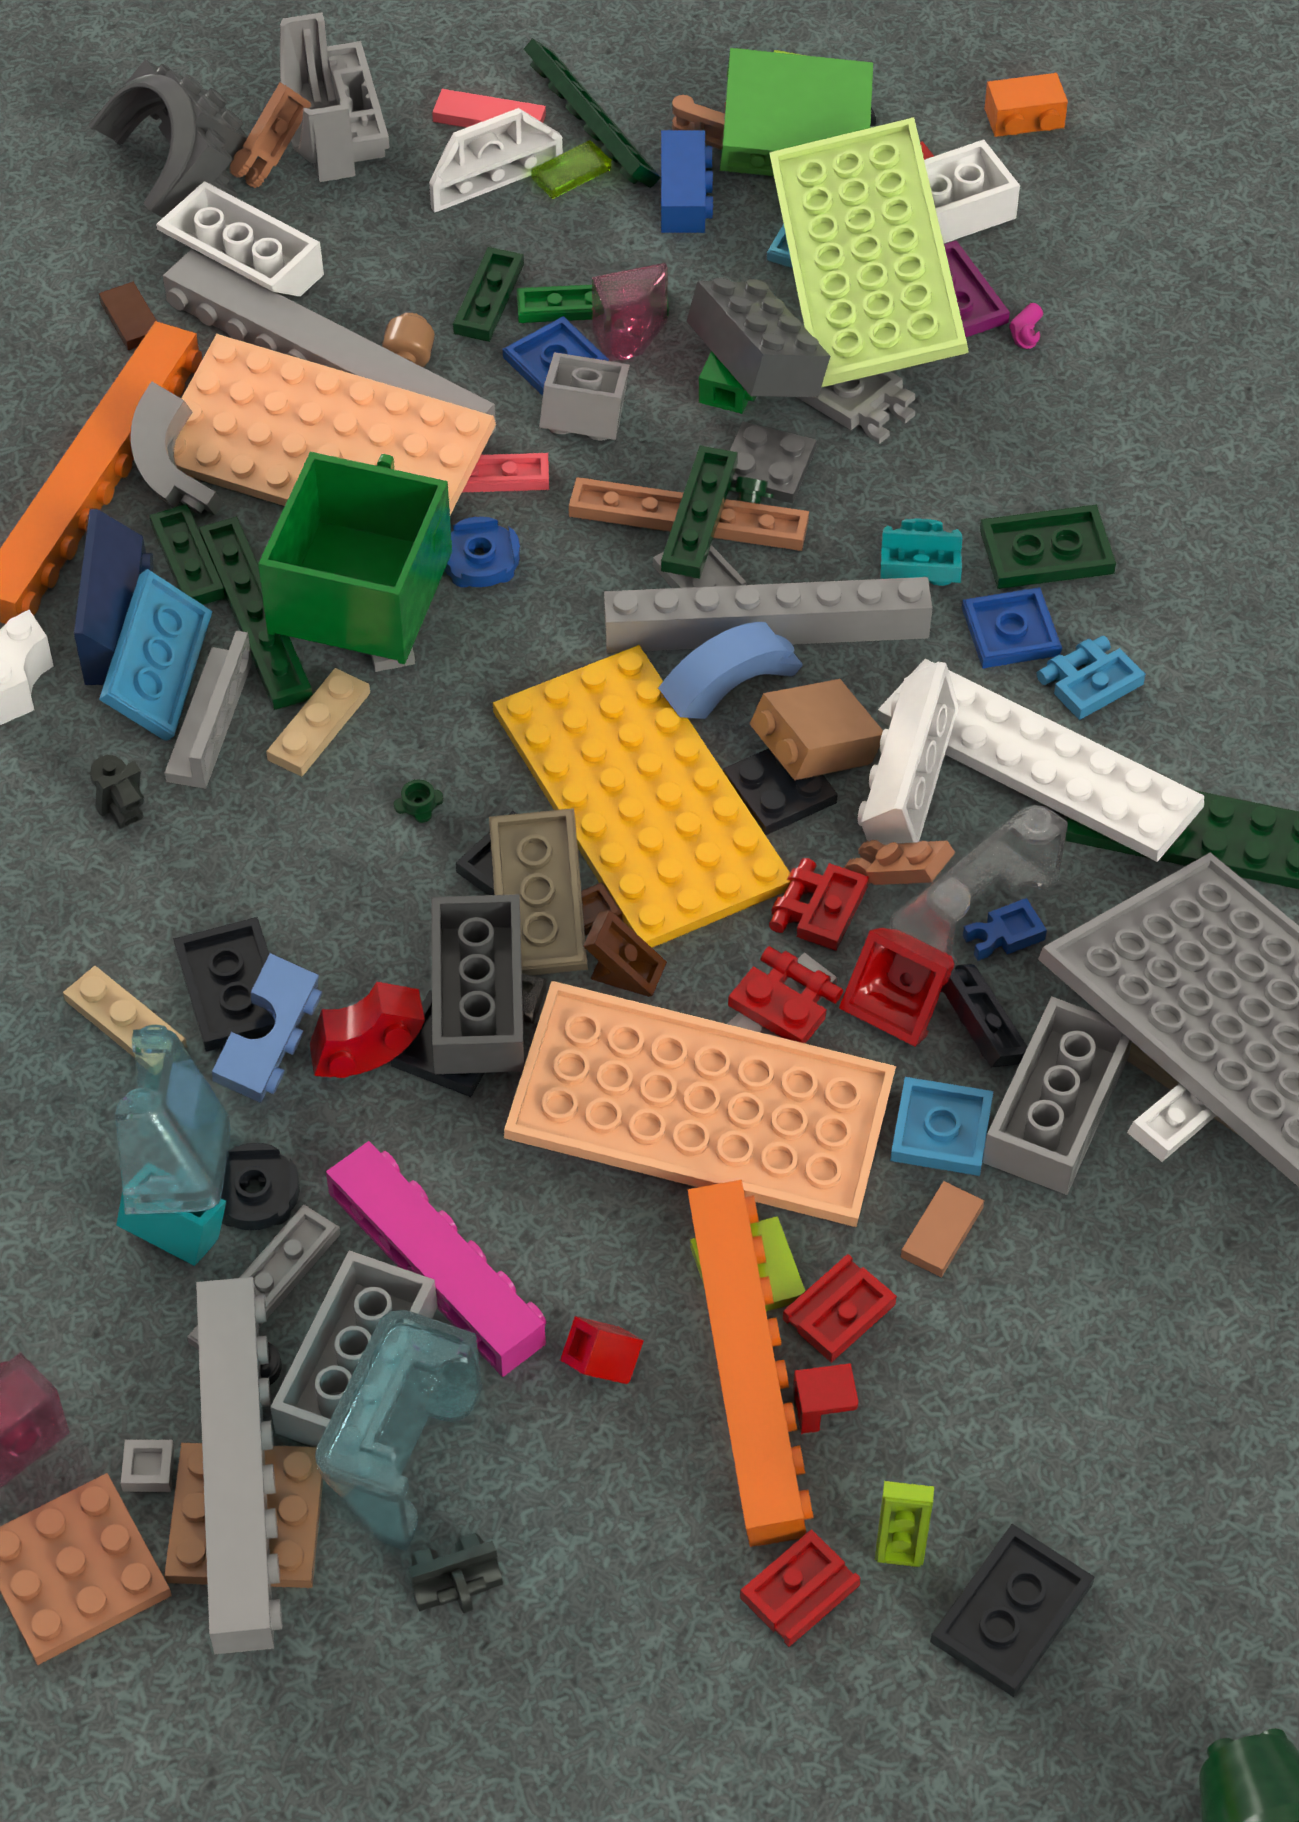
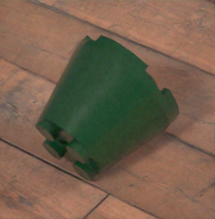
M1277 1728L1269 1729L1261 1734L1243 1737L1235 1741L1230 1738H1223L1213 1742L1208 1747L1207 1754L1209 1758L1203 1764L1199 1774L1202 1822H1299V1751L1287 1739L1283 1730Z

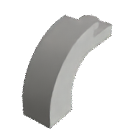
M151 381L136 407L131 425V448L137 468L158 497L170 507H177L181 501L199 514L205 509L216 515L224 502L215 491L180 471L174 459L176 439L193 412L183 399Z

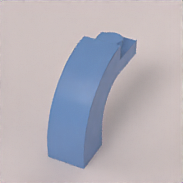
M766 622L747 623L726 630L697 647L670 672L658 689L679 717L705 719L722 698L740 683L763 674L794 676L803 664L794 654L793 645L786 638L775 635Z

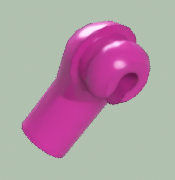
M1029 303L1009 324L1015 344L1023 349L1033 348L1040 339V331L1035 333L1033 328L1042 318L1043 311L1036 303Z

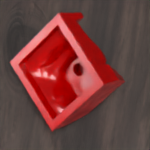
M887 928L870 930L839 1009L916 1047L928 1035L929 1031L926 1029L939 999L940 991L948 982L955 965L951 955L900 930Z

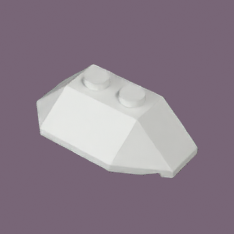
M520 108L454 132L429 182L431 209L434 213L562 164V136L559 132Z

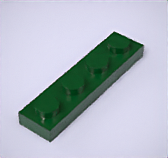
M699 446L661 559V571L700 579L738 464V452Z

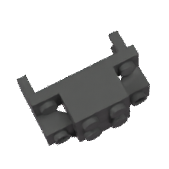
M145 59L123 87L110 98L89 122L90 129L106 135L121 145L147 116L150 115L155 120L158 118L162 120L158 128L170 143L169 154L161 175L143 203L151 212L162 218L204 181L235 198L238 196V193L229 182L232 178L225 169L233 161L236 152L244 148L243 145L248 138L241 129L243 122L237 115L225 107L227 101L218 91L210 88L208 91L203 89L202 85L189 74L182 77L164 64L158 67Z

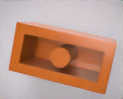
M1057 73L987 81L984 108L995 137L1044 130L1050 131L1065 127L1068 100Z

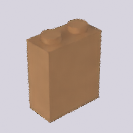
M841 679L763 693L750 721L751 727L794 780L871 764L880 747L883 732L881 727Z

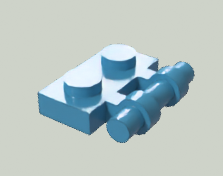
M1102 635L1093 641L1087 639L1077 644L1076 650L1066 656L1057 655L1048 660L1047 666L1037 671V678L1042 685H1047L1056 680L1055 696L1081 720L1144 685L1146 674L1120 648L1107 655L1105 652L1111 649V645L1107 637ZM1083 664L1086 665V667L1082 668L1079 671L1076 669L1077 667Z

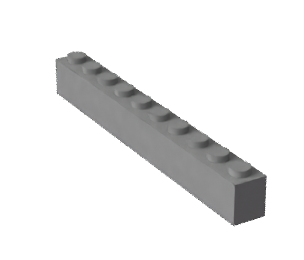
M192 249L163 275L166 300L173 308L184 310L194 315L205 325H213L228 333L233 339L242 340L266 349L493 415L495 419L494 403L300 304L270 291Z

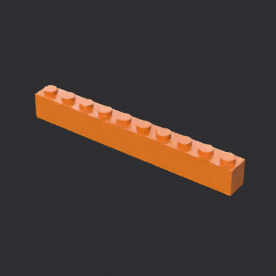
M157 321L154 322L0 548L1 623L6 624L11 618L27 610H30L33 616L37 613L42 596L48 588L55 586L59 577V571L66 560H71L75 556L78 542L84 533L87 532L89 510H100L103 505H108L113 498L115 487L120 479L126 478L131 471L134 460L131 448L132 420L136 407L152 381L180 398L184 391L186 380L191 373L197 371L202 361V352L199 351L197 333Z

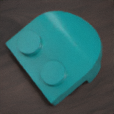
M904 519L901 522V527L895 530L887 525L883 529L880 579L928 577L929 583L938 586L949 585L951 582L961 583V532L958 529L953 530L952 533L943 530V523L941 521L931 519Z

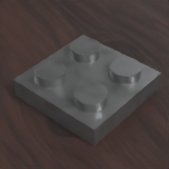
M743 421L730 451L738 452V464L730 487L735 488L737 476L768 481L766 493L774 494L772 499L793 504L815 453L817 439Z

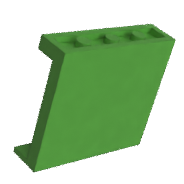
M730 48L720 171L774 176L769 152L870 128L873 63Z

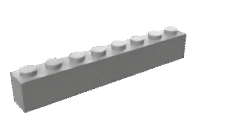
M928 577L604 591L607 653L622 652L637 645H640L643 651L696 649L726 630L753 622H766L775 635L786 638L791 644L926 639L930 636L932 601Z
M253 1277L196 1282L209 1635L214 1655L274 1649L273 1630H280L283 1625L280 1599L272 1600L271 1584L280 1583V1567L278 1553L270 1554L269 1539L278 1538L276 1508L267 1509V1494L276 1493L274 1465H265V1450H273L271 1420L263 1421L262 1408L271 1406L269 1378H261L260 1365L269 1364L267 1335L259 1336L258 1323L267 1322L265 1294L256 1295Z

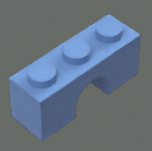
M271 953L269 954L251 991V1003L267 1010L274 1018L275 1025L269 1034L259 1039H247L231 1032L212 1070L213 1082L258 1102H262L266 1092L271 1094L276 1092L285 1071L279 1068V1065L286 1052L291 1055L294 1054L304 1032L298 1026L305 1013L313 1015L322 996V991L317 989L319 975Z

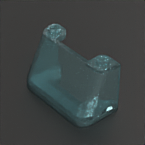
M149 1025L142 1029L133 1030L132 1049L135 1053L138 1089L129 1091L119 1101L115 1114L125 1215L198 1212L211 1209L219 1204L222 1195L231 1135L229 1113L174 1032L167 1030L162 1025Z
M396 1310L384 1315L378 1322L317 1445L315 1457L318 1472L371 1533L388 1545L407 1551L417 1530L418 1516L416 1508L409 1500L404 1498L409 1489L408 1478L401 1476L429 1416L447 1422L462 1420L473 1410L483 1389L476 1334L411 1311Z

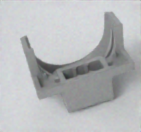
M322 12L283 18L280 23V80L282 84L311 102L309 109L303 108L302 122L290 141L291 145L299 155L310 164H313L314 169L317 171L319 182L354 177V162L385 157V149L390 148L388 132L362 43L358 41L327 46L325 21Z

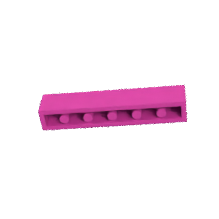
M368 1141L326 1171L330 1196L399 1268L435 1280L437 1309L502 1377L546 1345V1319L540 1309L532 1302L526 1304L516 1294V1288L511 1279L502 1271L496 1273L487 1264L486 1256L481 1248L472 1240L466 1242L457 1233L458 1230L452 1218L443 1210L437 1212L429 1204V1199L423 1188L416 1181L408 1182L402 1176L397 1162L387 1151L380 1153Z

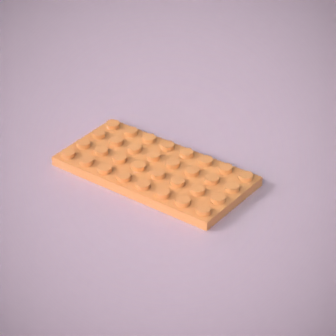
M216 334L181 398L193 413L176 439L174 459L177 468L192 478L285 506L310 452L377 466L381 454L393 456L395 470L448 481L451 515L496 426L493 415Z
M551 981L505 1125L504 1139L694 1187L742 1180L745 1197L754 1195L755 1202L857 1227L896 1066Z

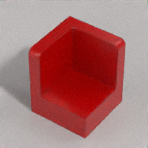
M575 1316L560 1361L584 1375L628 1384L644 1340L619 1326Z
M851 1363L794 1371L793 1395L801 1434L820 1431L821 1415L854 1411L858 1408L859 1401Z

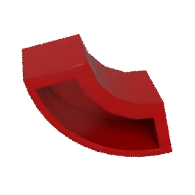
M376 982L370 993L354 1005L342 1009H321L310 1041L314 1076L346 1078L378 1068L401 1054L416 1038L425 1021L419 989Z

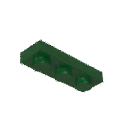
M492 247L487 248L453 322V332L455 335L490 342L524 266V254Z
M185 504L149 515L152 529L178 589L202 605L224 599V587L188 505Z

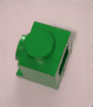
M711 351L699 376V403L743 414L748 401L754 402L757 396H750Z

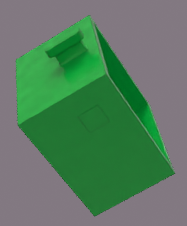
M310 452L258 563L267 634L275 635L277 633L397 660L399 664L405 665L452 554L448 481L395 470L394 458L387 454H381L377 466Z

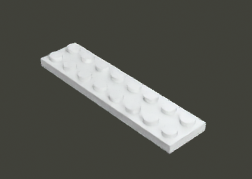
M924 659L910 675L935 663ZM948 670L959 708L945 755L1156 862L1159 861L1204 807V795ZM903 683L877 710L878 720L890 726L892 721L891 703L895 693H900Z

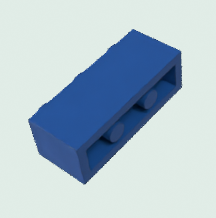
M661 130V233H705V219H713V196H706V193H712L713 171H705V168H712V146H705V130Z

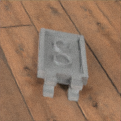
M891 371L821 387L818 397H797L850 430L854 429L857 425H861L866 435L878 444L890 436V431L882 427L883 424L889 421V413L885 412V409L889 408L891 414L904 424L915 416V410L908 407L915 400V393L903 389V379Z

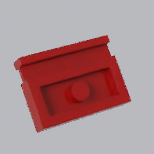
M847 1254L783 1311V1321L787 1324L791 1323L798 1329V1334L832 1363L896 1305L897 1296L864 1267L859 1268L853 1262V1258Z
M811 1529L740 1590V1599L773 1632L776 1631L784 1639V1643L790 1647L860 1586L861 1577L857 1573L853 1574L845 1566V1562Z

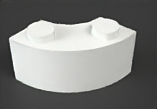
M30 610L11 618L0 629V725L34 710L31 698L32 687L41 674L54 667L47 635Z

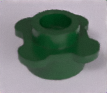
M737 476L735 488H729V491L738 492V501L760 504L761 496L773 498L774 494L766 493L768 481Z
M412 780L403 786L401 798L394 801V809L399 814L407 813L415 817L417 822L424 823L432 818L431 812L433 809L443 803V794L439 790H434L433 786L425 780ZM417 800H422L421 803H415Z

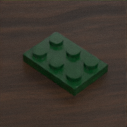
M1097 504L981 519L980 533L997 589L1115 573L1116 561Z

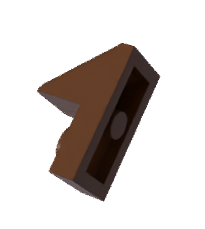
M610 909L597 914L583 945L598 960L590 979L647 997L653 996L667 961Z

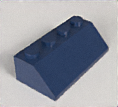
M98 509L89 510L74 637L85 685H104L139 575L146 569L153 572L152 553H146L143 536Z

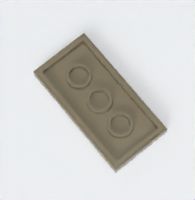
M574 808L489 817L494 894H519L522 976L588 970L587 951L583 947L586 939Z

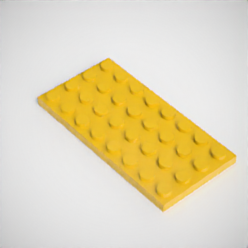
M637 645L493 702V712L553 809L574 808L577 844L580 853L598 882L604 883L620 908L623 922L653 948L784 893L790 883V880H787L790 872L689 719L679 717L658 689L663 680L640 645Z

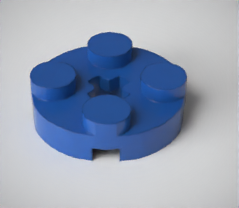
M471 517L453 525L454 531L451 532L452 554L444 571L451 577L452 582L456 586L488 587L508 582L514 577L515 569L520 561V545L518 536L509 526L508 530L498 526V520L490 517ZM477 548H483L484 553H487L485 555H474Z

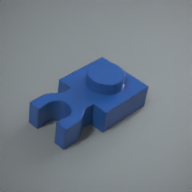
M1025 898L988 912L987 923L976 922L964 926L963 938L966 943L973 939H982L984 941L975 945L974 956L979 961L990 956L996 948L1001 946L1006 954H1010L1044 941L1047 929L1028 899Z

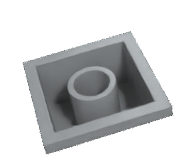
M554 352L544 384L539 428L549 429L556 434L576 433L587 435L589 438L598 441L616 440L630 364Z

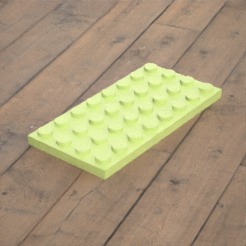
M914 117L769 152L804 327L831 356L821 387L969 353Z

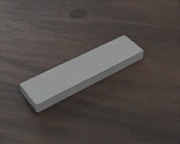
M304 1204L239 1277H253L256 1295L265 1294L267 1319L341 1234L339 1226ZM198 1325L187 1336L188 1343L197 1350H199Z

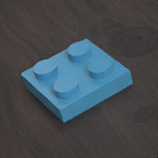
M905 1077L890 1161L980 1176L994 1091Z

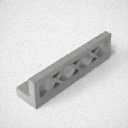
M236 631L229 650L211 648L164 772L166 782L207 788L252 665L248 632Z

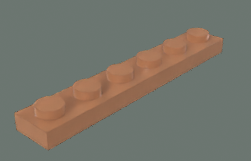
M577 477L569 503V517L671 532L683 493ZM726 499L713 538L802 551L809 522V511Z

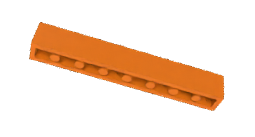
M742 1180L687 1189L749 1545L753 1547L800 1539L806 1534L804 1520L813 1519L814 1517L809 1490L799 1491L796 1476L805 1474L801 1446L791 1447L788 1432L797 1431L793 1403L783 1404L780 1389L790 1387L785 1360L775 1361L773 1347L781 1346L782 1344L777 1317L767 1319L765 1305L774 1304L769 1276L760 1277L757 1264L766 1263L762 1236L752 1237L750 1224L759 1222L754 1195L745 1197Z

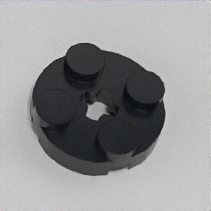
M265 1143L242 1144L229 1150V1156L223 1159L219 1165L216 1161L211 1167L207 1178V1190L226 1201L222 1224L241 1230H261L273 1225L283 1224L289 1219L291 1210L295 1207L299 1198L300 1184L295 1164L291 1159L289 1162L286 1157L281 1155L278 1148ZM253 1179L259 1180L260 1186L264 1187L257 1193H248V1191L241 1189L242 1187H248L250 1180Z

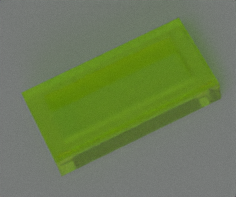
M589 140L532 168L531 179L554 199L611 170V159Z

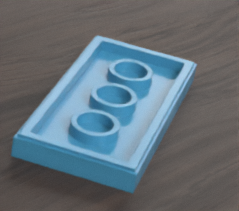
M149 569L139 575L99 700L165 741L174 737L212 611Z

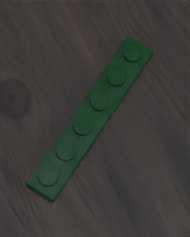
M532 38L524 48L533 60L530 66L540 76L550 80L547 86L561 99L565 98L568 101L565 105L566 109L577 119H583L586 122L583 129L595 140L602 141L604 145L601 147V150L611 160L622 165L619 171L627 180L633 184L640 181L650 188L653 187L661 178L555 52Z
M237 516L199 527L201 537L224 587L226 599L240 631L248 632L251 657L273 709L277 710L309 700L313 695L312 688L290 637L277 633L275 635L267 634L259 567Z

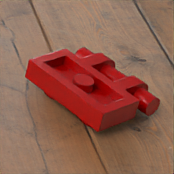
M803 858L798 867L791 870L787 880H790V883L784 895L776 899L771 909L773 917L769 927L777 933H783L788 923L793 921L799 922L796 937L837 951L868 888L869 877L831 863L828 864L824 874L820 875L814 873L817 867L816 863L809 858ZM813 893L809 904L800 902L803 894Z
M768 946L760 960L773 969L769 974H766L753 966L729 995L728 1006L782 1038L806 1044L826 1019L827 1009L817 1004L819 999L823 997L836 1004L842 996L843 989L830 982L831 977L822 971L813 972L799 964L798 957L787 951L781 953ZM788 978H791L806 988L800 994L784 983Z

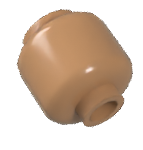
M404 313L391 319L387 324L382 347L424 367L431 357L435 333L432 326L422 316L415 313Z

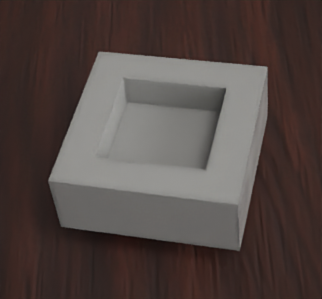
M125 1440L120 1483L123 1492H171L175 1453L173 1440Z

